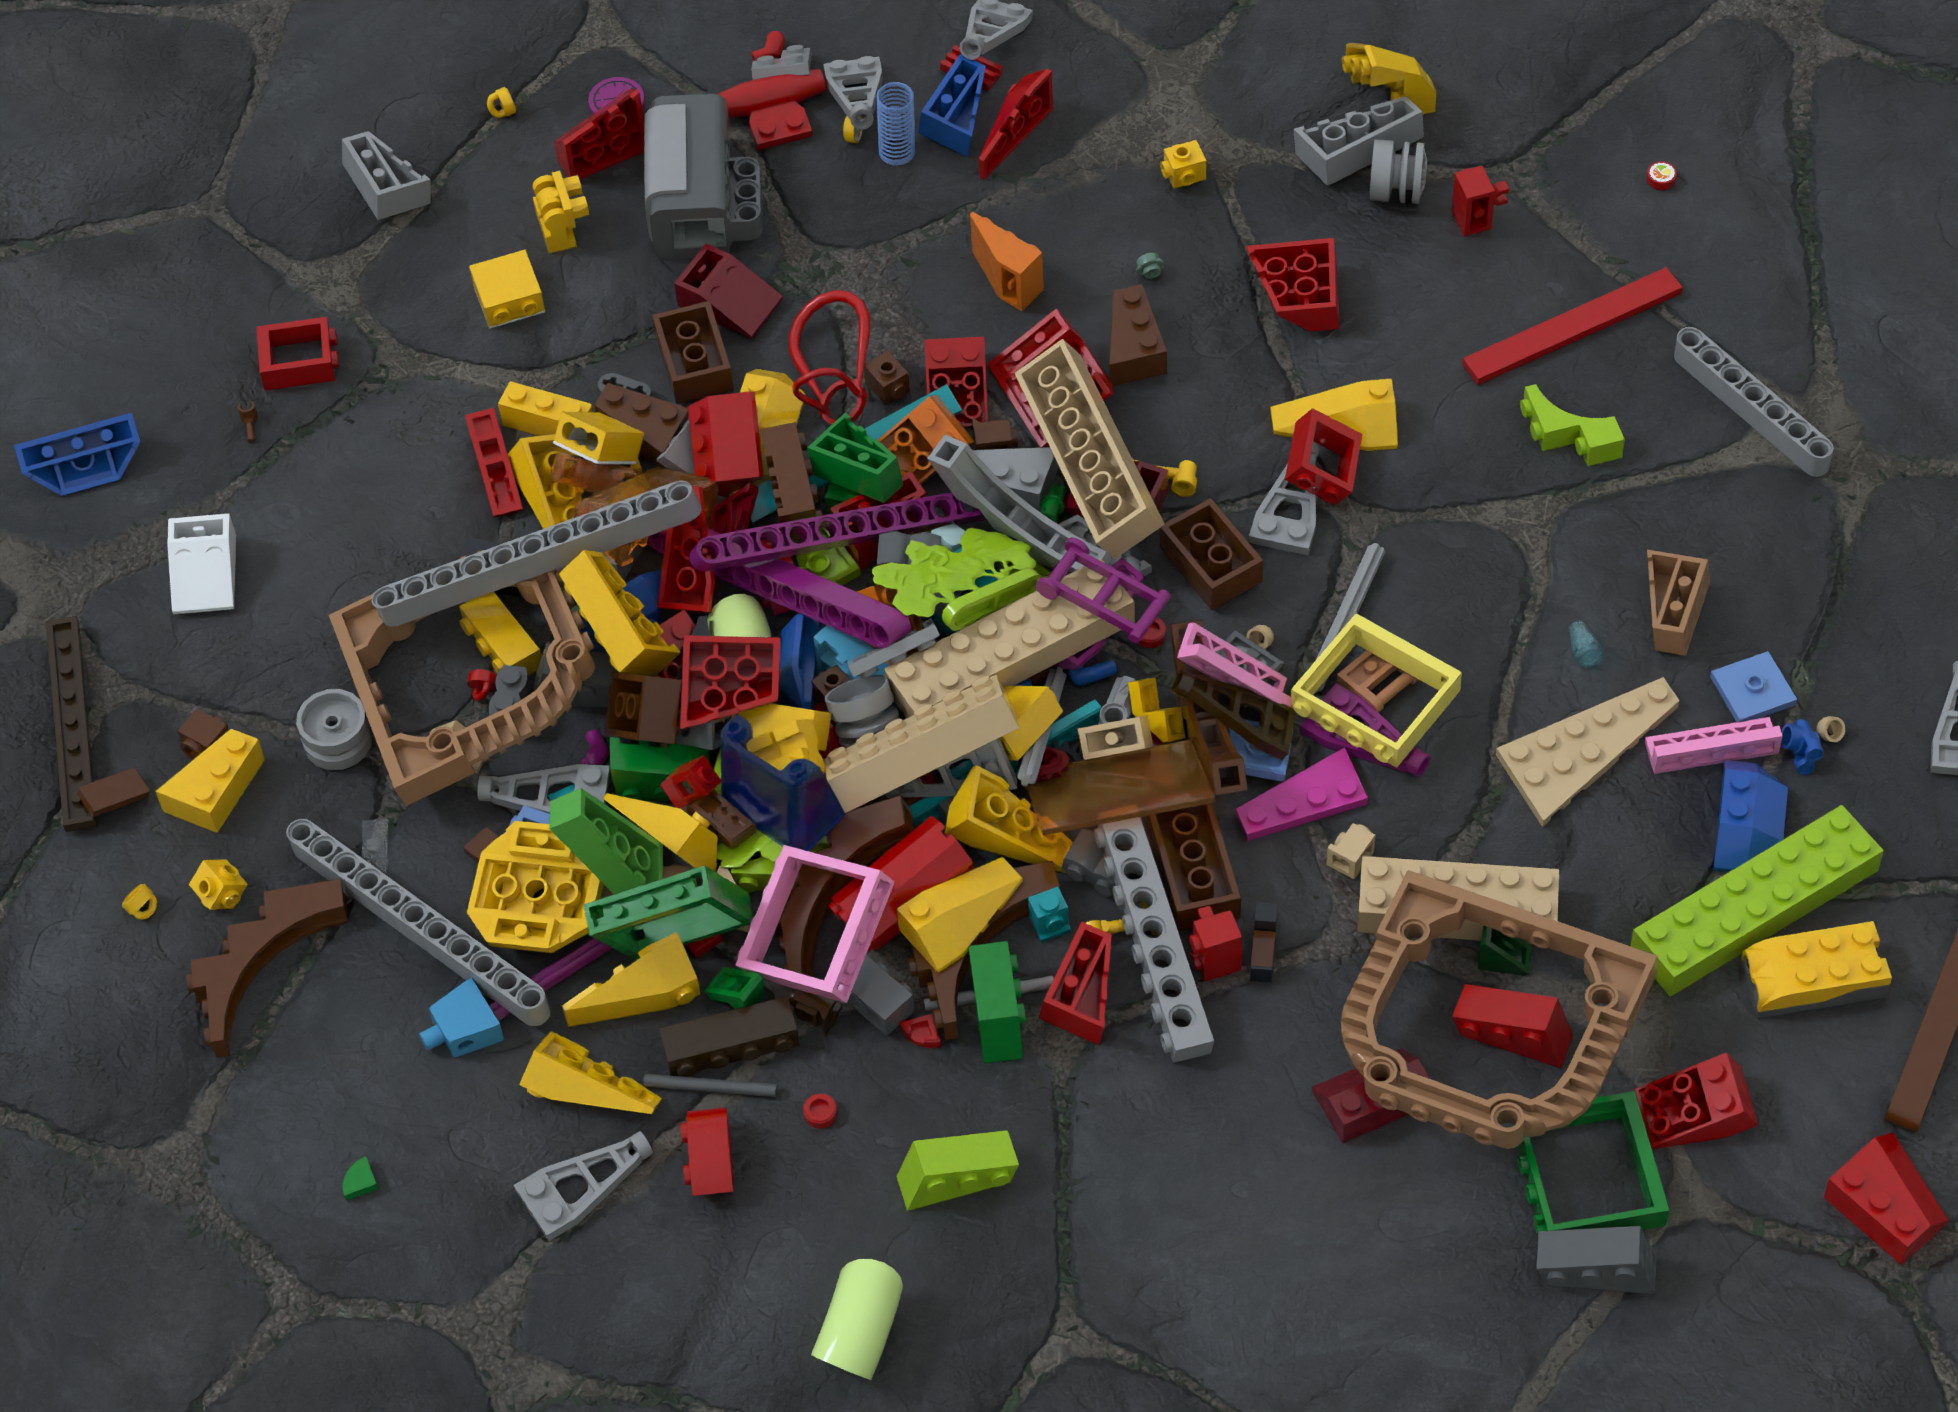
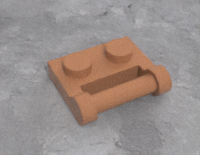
M1367 650L1337 674V682L1359 695L1378 713L1384 710V705L1406 686L1419 681V679ZM1396 669L1402 673L1377 695L1371 692L1373 688Z

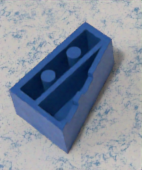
M960 54L921 111L918 133L968 157L986 66L975 60H969Z

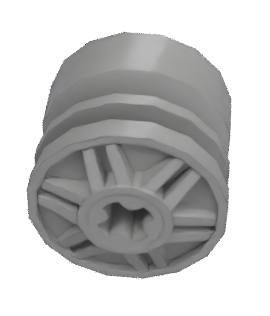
M1374 140L1370 200L1389 202L1392 189H1398L1400 203H1405L1406 190H1413L1412 203L1419 204L1420 197L1425 188L1427 157L1424 143L1417 142L1416 155H1409L1410 142H1405L1402 154H1396L1394 141Z
M870 675L865 678L853 679L835 687L825 696L828 711L832 713L831 720L838 722L835 726V732L840 737V747L846 749L856 744V741L861 736L868 733L876 734L884 730L888 723L900 719L898 718V708L891 705L894 701V696L887 677L883 675Z

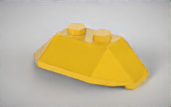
M755 369L746 373L740 392H755L761 454L765 455L760 429L796 422L797 426L804 403L794 396L792 392L794 382L785 373Z

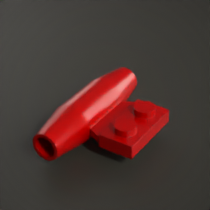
M814 69L810 70L808 75L784 74L743 82L718 94L725 98L727 102L729 118L750 116L749 128L758 151L812 137V129L805 109L798 103L825 92L826 85L822 71Z

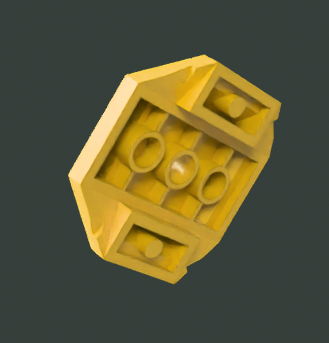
M514 821L504 834L495 839L481 852L467 914L489 946L553 953L589 933L583 904L599 900L604 884L549 829L550 824ZM544 889L541 896L533 898L538 890Z

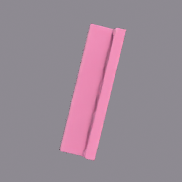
M1188 623L1177 656L1178 659L1212 679L1251 690L1276 703L1285 704L1289 707L1292 706L1291 697L1283 693L1287 680L1285 676L1196 623ZM1196 635L1202 639L1203 645L1200 643L1193 644ZM1220 649L1224 651L1226 658L1217 654L1216 651ZM1243 663L1248 665L1250 673L1239 667V665ZM1268 677L1269 679L1275 681L1274 686H1271L1270 684L1266 683L1261 679Z
M1770 717L1645 737V745L1653 772L1658 774L1724 763V759L1737 761L1779 754L1783 736L1780 726L1773 727Z

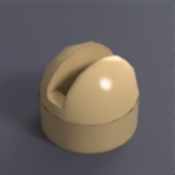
M1257 625L1248 631L1246 637L1263 649H1267L1274 640V633L1266 625Z
M1827 716L1818 722L1816 730L1819 737L1824 741L1838 742L1845 734V724L1839 717Z

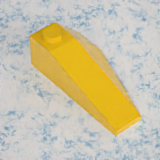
M1392 379L1360 381L1270 407L1273 433L1275 435L1293 438L1296 421L1313 408L1363 434L1360 450L1398 449L1396 405Z

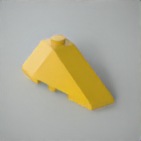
M555 434L520 438L508 453L516 481L543 529L584 515L581 495L584 493V484L581 483L583 457L553 444Z
M978 765L973 766L949 806L945 833L949 836L952 834L955 839L971 847L1027 863L1038 864L1053 861L1056 871L1066 873L1062 869L1063 860L1073 842L1048 819H1040L1030 809L1031 804L1025 798L1019 800L1008 790L1010 785L1003 778Z
M608 793L603 797L609 804L694 868L706 866L716 872L718 836L707 829L711 823L697 812L691 817L679 808Z
M1003 857L929 888L897 908L899 930L939 973L967 954L971 943L980 932L983 933L989 920L997 910L1003 908L1021 885L1023 878Z
M675 932L646 946L638 952L641 958L626 968L622 964L613 970L614 975L604 984L594 983L562 1005L568 1027L672 1009L678 1005L688 1004L696 996L700 995L698 978L678 933Z
M552 1031L533 1051L519 1084L527 1088L528 1093L538 1098L545 1097L551 1100L652 1114L662 1099L632 1078L617 1077L614 1075L612 1065L606 1061L601 1062V1064L594 1062L587 1057L589 1050Z

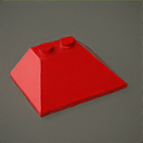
M1057 308L988 363V366L1040 448H1046L1049 444L1015 376V373L1058 341L1064 339L1081 355L1103 401L1113 395V384L1087 343Z

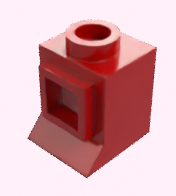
M703 755L678 766L660 785L675 808L681 809L688 803L707 796L722 781Z

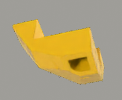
M1346 44V56L1342 57V66L1344 72L1349 73L1353 84L1361 82L1362 85L1370 84L1371 87L1385 84V87H1390L1391 100L1407 96L1423 111V114L1435 112L1436 90L1432 80L1414 57L1367 44Z

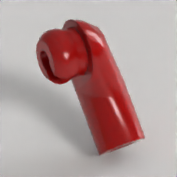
M771 31L767 35L765 47L751 52L753 61H757V58L762 56L778 58L785 44L784 35L780 31Z

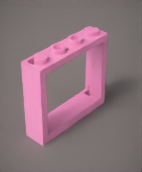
M784 845L780 856L775 861L774 871L763 891L761 903L751 921L750 930L744 945L739 950L735 966L741 970L760 973L763 980L847 1003L895 881L882 871ZM802 864L864 880L825 980L762 963Z

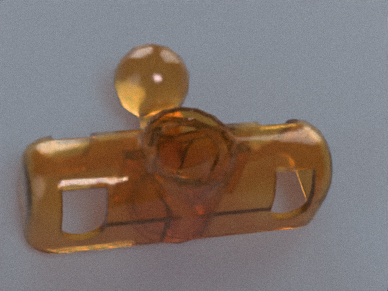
M563 452L556 455L550 472L551 479L556 482L580 487L594 494H610L614 496L622 495L625 492L623 489L627 490L630 487L640 490L643 479L641 472L637 469L616 464H596L581 456ZM566 461L573 463L568 469H565ZM624 475L631 476L628 482H623Z

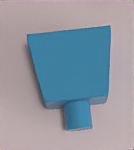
M472 977L429 1008L434 1026L419 1033L420 1039L427 1051L445 1043L453 1057H459L504 1040L499 1021Z

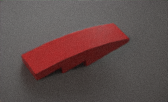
M494 408L465 415L493 517L496 518L523 511Z

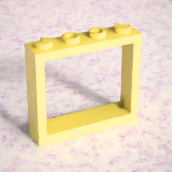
M1356 613L1291 689V708L1300 716L1308 717L1319 723L1326 731L1335 732L1347 739L1354 747H1361L1373 754L1379 761L1387 762L1397 768L1460 692L1462 672ZM1355 645L1362 647L1438 690L1436 695L1397 742L1390 740L1313 696Z

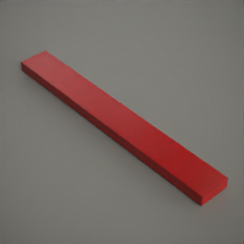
M1665 267L1464 357L1462 365L1476 384L1480 385L1682 294L1683 287L1669 269Z

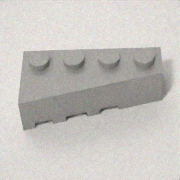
M1407 96L1373 105L1371 106V111L1368 112L1353 111L1346 113L1344 119L1330 122L1329 119L1317 122V127L1306 130L1304 126L1294 129L1295 153L1329 186L1372 164L1375 139L1394 141L1396 152L1403 148L1405 142H1410L1411 144L1423 138V111Z

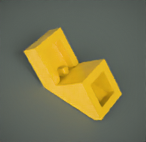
M1156 678L1128 682L1132 714L1135 717L1147 715L1150 731L1163 743L1185 738L1181 707L1160 709Z

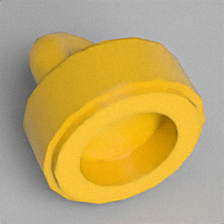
M505 87L495 90L487 99V108L491 115L496 118L508 117L517 111L512 97ZM496 99L501 104L502 110L500 111L496 110L494 106Z
M140 884L124 899L122 908L139 920L148 919L157 908V898L147 885ZM149 901L148 908L141 912L139 909Z

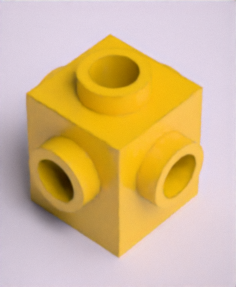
M1197 140L1164 149V161L1160 162L1161 172L1165 179L1169 178L1173 189L1206 180V159Z
M227 859L203 860L189 883V886L201 899L202 904L210 910L233 909L240 901L241 895L248 885L239 875L238 869L231 865Z

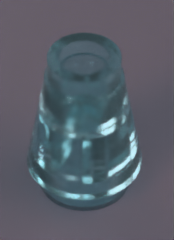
M1577 621L1572 623L1568 631L1573 660L1582 667H1592L1598 664L1602 659V645L1585 622Z

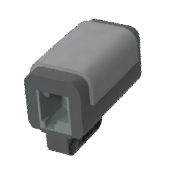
M715 93L665 95L655 98L650 104V109L645 114L644 122L645 210L648 233L653 242L655 254L662 259L669 260L695 258L706 243L730 253L733 241H748L758 238L762 234L760 166L758 161L751 157L731 158V135L728 106L725 98Z

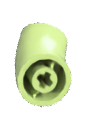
M733 594L723 598L712 608L711 613L708 615L707 621L710 636L771 637L766 615L760 603L752 596Z
M857 1259L847 1263L841 1269L826 1318L811 1353L812 1356L872 1380L885 1347L903 1289L901 1277L894 1268L884 1262L873 1259Z

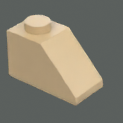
M1147 715L1078 728L1084 760L1153 747Z

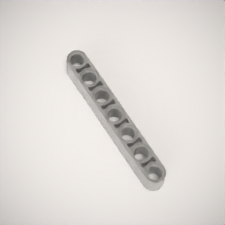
M1685 327L1678 332L1674 358L1680 366L1804 472L1818 477L1825 475L1829 471L1834 447L1827 437L1700 330L1693 327Z

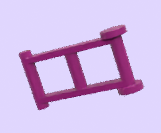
M1073 537L1069 538L1064 545L1067 551L1048 578L1042 577L1035 584L1037 591L1043 597L1050 600H1055L1058 596L1067 599L1129 634L1128 638L1133 643H1139L1171 598L1170 593L1163 589L1158 593L1089 555V548L1083 541ZM1075 561L1108 578L1093 600L1060 583ZM1119 585L1152 602L1137 624L1104 607Z

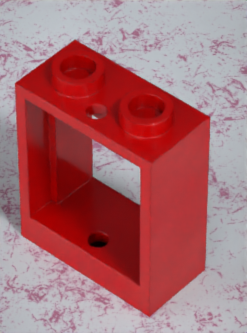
M327 317L256 326L259 372L265 391L336 381L335 369L340 368L338 352L337 350L333 351V346L338 345L336 329L330 328ZM322 341L323 358L275 364V346Z
M1312 408L1295 423L1285 480L1300 489L1318 496L1325 502L1337 505L1353 491L1363 434ZM1313 441L1340 455L1336 477L1309 463Z

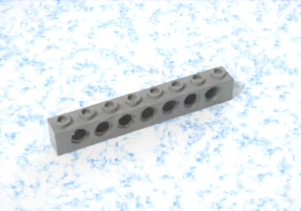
M1134 807L1099 816L1098 828L1094 829L1096 844L1098 848L1103 847L1106 855L1103 858L1104 868L1108 877L1113 876L1116 885L1113 887V895L1117 906L1122 905L1125 913L1122 916L1124 930L1127 935H1132L1134 945H1132L1134 961L1136 964L1141 963L1144 974H1141V981L1145 993H1151L1154 1002L1151 1004L1154 1022L1160 1023L1163 1033L1160 1034L1163 1050L1165 1053L1170 1052L1173 1063L1211 1054L1214 1039L1138 809ZM1119 844H1125L1129 846L1131 849L1128 851H1121L1116 846ZM1128 873H1135L1139 875L1140 878L1137 880H1131L1127 878L1125 875ZM1145 902L1150 907L1147 909H1140L1135 905V903ZM1155 931L1159 934V937L1149 938L1144 932ZM1164 960L1169 966L1161 968L1156 966L1154 961ZM1172 989L1179 995L1177 997H1168L1163 991ZM1175 1019H1183L1189 1025L1178 1027L1173 1021Z

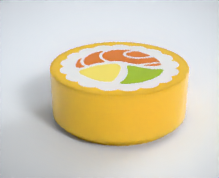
M846 116L843 126L844 139L847 143H859L862 130L855 128L851 124V120Z

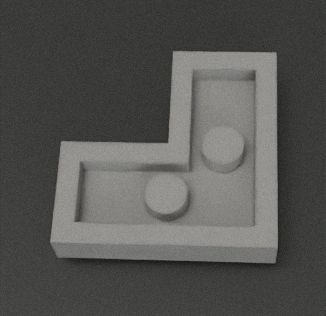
M792 45L787 47V50H782V55L779 59H774L773 56L759 57L757 61L752 63V78L755 80L784 74L808 75L812 59L810 48H803L802 45Z

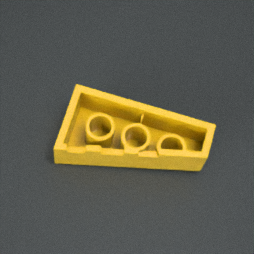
M583 550L559 573L565 583V590L575 599L580 607L579 612L581 616L593 628L595 639L605 648L610 656V663L617 671L656 676L681 653L674 644L668 646L660 635L664 631L657 622L652 624L644 616L641 610L645 606L638 598L623 589L626 586V582L602 552Z

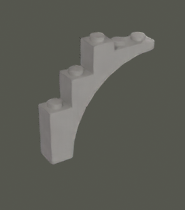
M944 435L927 458L957 500L980 509L994 530L1015 538L1017 541L1029 544L1031 549L1028 554L1036 562L1054 569L1067 551L1064 545L1071 537L1083 541L1089 548V555L1096 559L1102 558L1105 564H1108L1112 559L1107 551L1067 531L1028 504L993 474L968 444ZM1075 561L1069 572L1073 573L1084 567V565Z

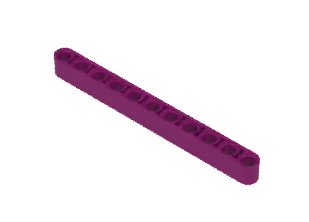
M951 492L702 538L691 550L690 562L699 571H712L879 540L880 534L891 531H898L909 535L912 532L930 531L953 522L956 525H963L987 519L978 508L971 506L973 512L967 511L963 506V502L957 500ZM934 506L943 510L944 517H940L935 513ZM906 512H910L915 516L916 523L907 519ZM877 517H881L886 521L887 528L878 524ZM848 522L857 525L859 533L852 532L848 527ZM819 527L825 528L829 532L830 538L823 537L819 532ZM790 532L796 533L800 537L801 544L791 540ZM760 538L768 539L772 549L765 548L761 544ZM731 543L738 544L742 549V554L735 553L731 548ZM701 548L708 549L713 555V560L706 559L701 553Z
M708 529L709 536L720 534ZM667 530L644 537L652 549L664 554ZM731 543L732 550L737 554H742L741 547L736 543ZM778 558L713 570L715 577L882 649L902 639L911 631L908 617L898 609Z

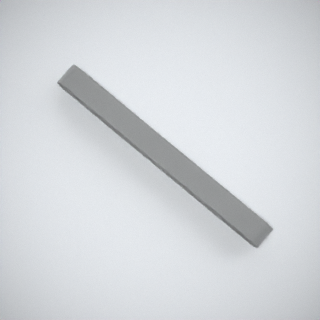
M683 480L676 481L383 586L373 594L371 602L384 624L390 627L399 626L564 567L583 550L603 553L689 522L700 514L701 505L689 482Z
M298 819L290 823L286 834L292 850L298 859L329 881L341 879L345 893L465 980L472 977L480 991L530 1026H538L549 1019L551 1011L541 986L307 819Z

